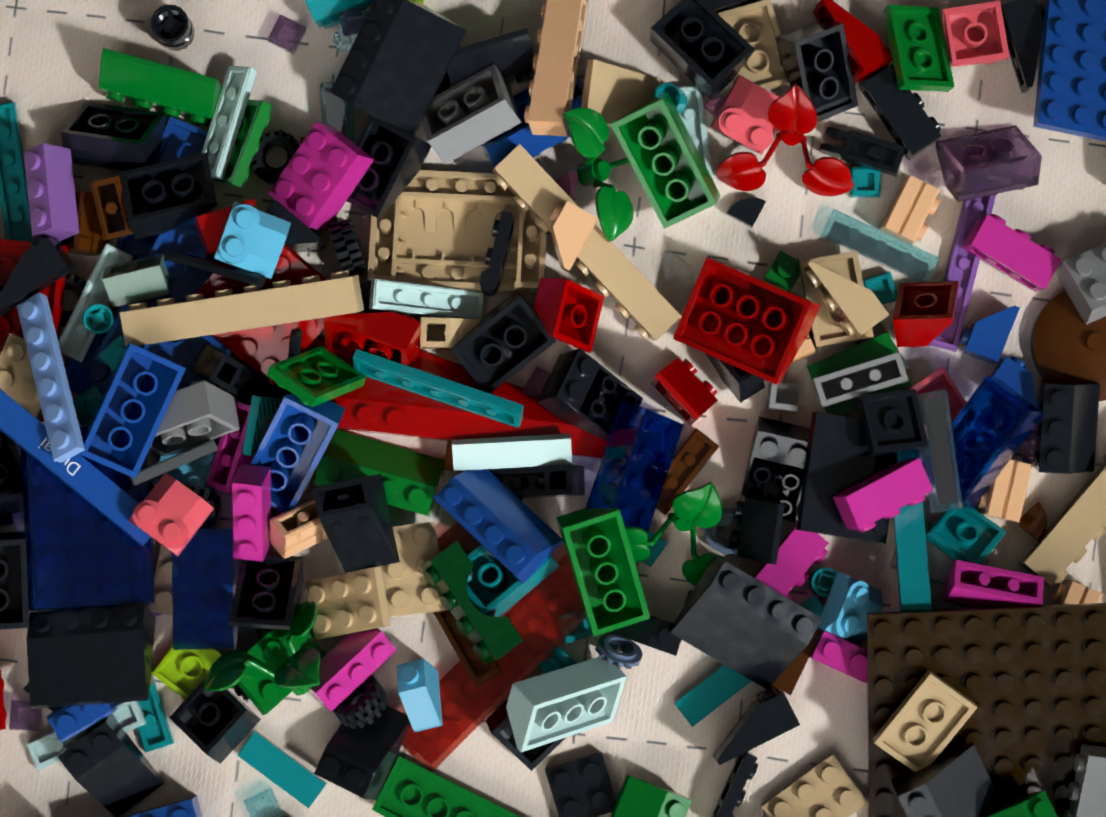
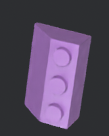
M42 143L25 151L24 164L33 240L45 236L46 238L52 237L62 241L78 234L79 224L71 149Z

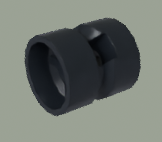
M164 5L159 7L151 18L152 31L165 48L180 51L192 43L195 29L182 8L176 5Z

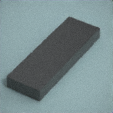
M210 440L139 471L136 479L129 477L131 484L134 487L218 450L215 441Z

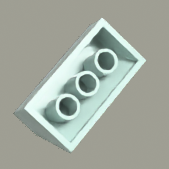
M599 657L513 683L506 709L517 749L520 752H524L613 722L627 676L616 665H608L607 660H601Z

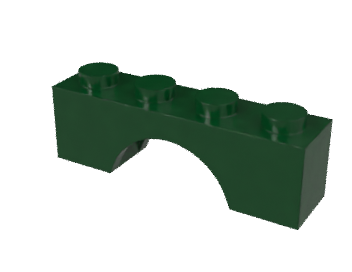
M458 541L445 546L420 564L425 580L435 587L440 595L441 604L446 610L451 611L457 620V628L463 635L469 638L473 644L472 648L475 655L484 661L485 664L497 661L524 641L508 616L490 617L481 613L472 604L467 591V581L474 565Z

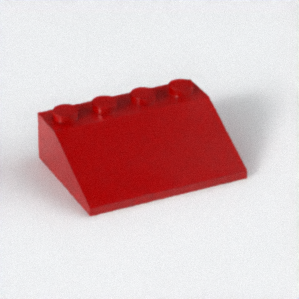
M706 257L673 339L775 385H779L810 332L821 304L723 262Z

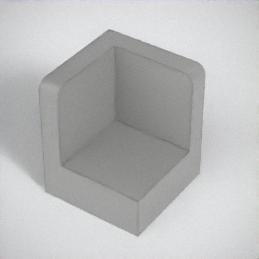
M769 382L766 410L797 413L799 407L797 405L799 384L780 382L779 385H775Z

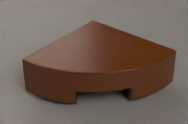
M1037 502L1020 518L1018 524L1039 543L1046 534L1047 514L1042 505Z

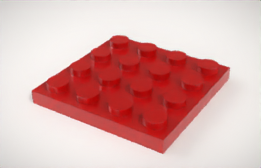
M284 243L271 280L266 278L262 289L273 288L272 282L289 279L291 285L301 284L302 277L319 275L320 280L327 279ZM212 274L196 294L204 293V298L215 297L214 291L231 288L233 294L243 293V287L250 286L251 284ZM324 318L213 335L257 373L269 379V383L273 386L276 382L266 374L270 365L288 358L291 330L300 329L303 332L301 354L324 329Z

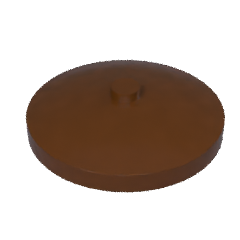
M1064 291L1044 306L1034 323L1031 334V353L1035 367L1044 381L1099 383V402L1105 401L1106 316L1086 325L1069 295Z

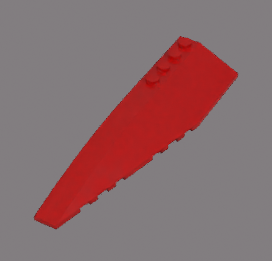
M315 338L304 352L319 346L326 348L325 339ZM421 350L413 368L483 391L462 365ZM336 355L353 367L352 360ZM368 377L363 387L330 400L346 408L337 429L439 441L571 434L572 456L641 464L644 461L646 434L629 428L622 445L618 447L558 419L537 403L540 394L508 382H504L490 394L524 405L523 420L519 428Z

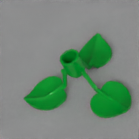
M589 108L573 109L563 113L562 116L568 125L576 150L587 158L584 160L585 163L579 164L576 169L578 180L583 186L593 185L594 188L601 187L598 189L595 198L596 211L607 242H610L629 228L634 212L628 195L623 191L616 192L614 185L604 183L603 181H606L609 177L611 168L630 162L628 158L612 163L597 159L605 151L603 143L609 138L608 125L603 116L595 110Z
M712 482L678 494L673 500L672 507L674 513L668 514L667 520L653 538L648 540L647 532L641 528L625 527L635 563L642 562L650 556L649 546H653L671 522H673L680 531L690 530L691 557L693 560H687L682 564V573L688 582L694 586L697 585L716 554L706 553L700 557L697 555L696 527H714L720 522L722 516L720 497Z
M314 601L299 604L290 630L274 629L278 639H287V644L292 654L290 660H286L276 673L252 659H245L246 653L244 650H232L219 657L210 667L205 677L204 691L217 692L235 686L244 677L247 670L246 666H252L274 678L275 683L279 687L290 688L297 696L307 693L312 686H319V652L311 647L296 651L293 643L294 638L304 637L313 627L317 617V604Z

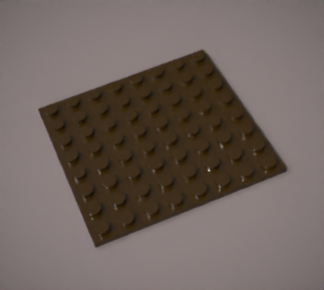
M1106 603L867 613L868 817H907L890 779L904 774L911 769L874 744L872 739L927 670H930L972 700L978 707L937 758L973 742L1003 806L1028 793L1045 791L1057 817H1063L1064 811L1069 809L1068 788L1070 782H1074L1075 779L1074 759L1076 754H1080L1081 745L1106 747Z

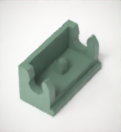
M163 253L107 266L102 277L112 308L170 294L168 283H171Z

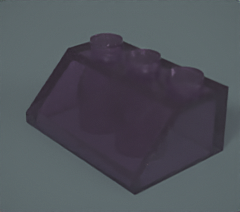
M1016 125L936 141L935 147L945 186L957 202L969 201L988 195H997L1012 190H1022L1026 187L1036 186L1039 183L1042 155Z

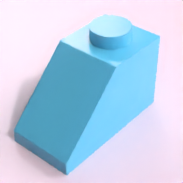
M424 658L397 665L398 693L413 731L419 732L443 726L438 670Z

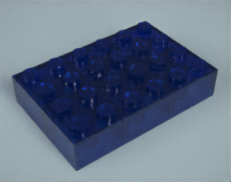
M89 426L80 427L82 440ZM21 448L29 611L146 603L148 605L154 603L151 537L141 547ZM147 455L140 470L147 468ZM82 456L138 503L142 502L149 494L148 481L133 487L129 479L130 476Z

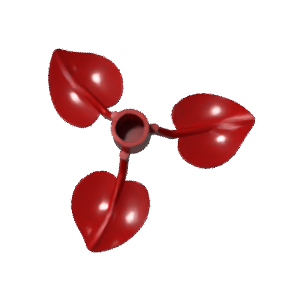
M797 84L777 98L768 109L769 122L773 127L781 131L776 134V138L763 160L758 162L757 157L751 152H737L724 159L716 169L717 178L728 186L741 191L756 190L766 180V172L762 167L767 164L779 142L783 140L789 146L801 144L805 164L809 168L802 174V182L811 192L821 196H838L852 190L854 187L848 166L838 158L821 157L814 164L810 161L806 143L807 137L804 134L811 132L816 127L818 117L811 100Z

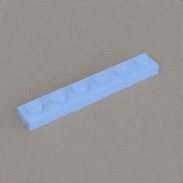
M39 292L18 304L17 310L53 460L62 463L84 451L85 448L47 295Z

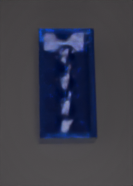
M988 375L947 429L956 503L960 507L974 508L1044 415L1043 412L1002 380ZM930 452L922 465L929 481L936 486L932 453Z
M621 402L586 508H619L625 527H638L648 533L684 424L647 408Z
M199 528L178 557L172 553L173 650L234 649L236 647V626H229L235 594L233 528Z

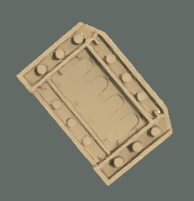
M420 170L380 219L371 215L367 282L371 284V280L379 279L482 292L483 290H481L480 286L481 273L489 268V265L485 264L486 254L489 247L493 248L496 238L492 237L493 224L495 219L500 220L501 212L504 211L512 213L515 226L501 284L497 292L514 293L518 290L521 294L537 293L540 278L545 277L547 233L542 232L533 222L536 217L529 209L524 212L514 202L513 199L516 195L509 188L503 190L494 181L495 173Z

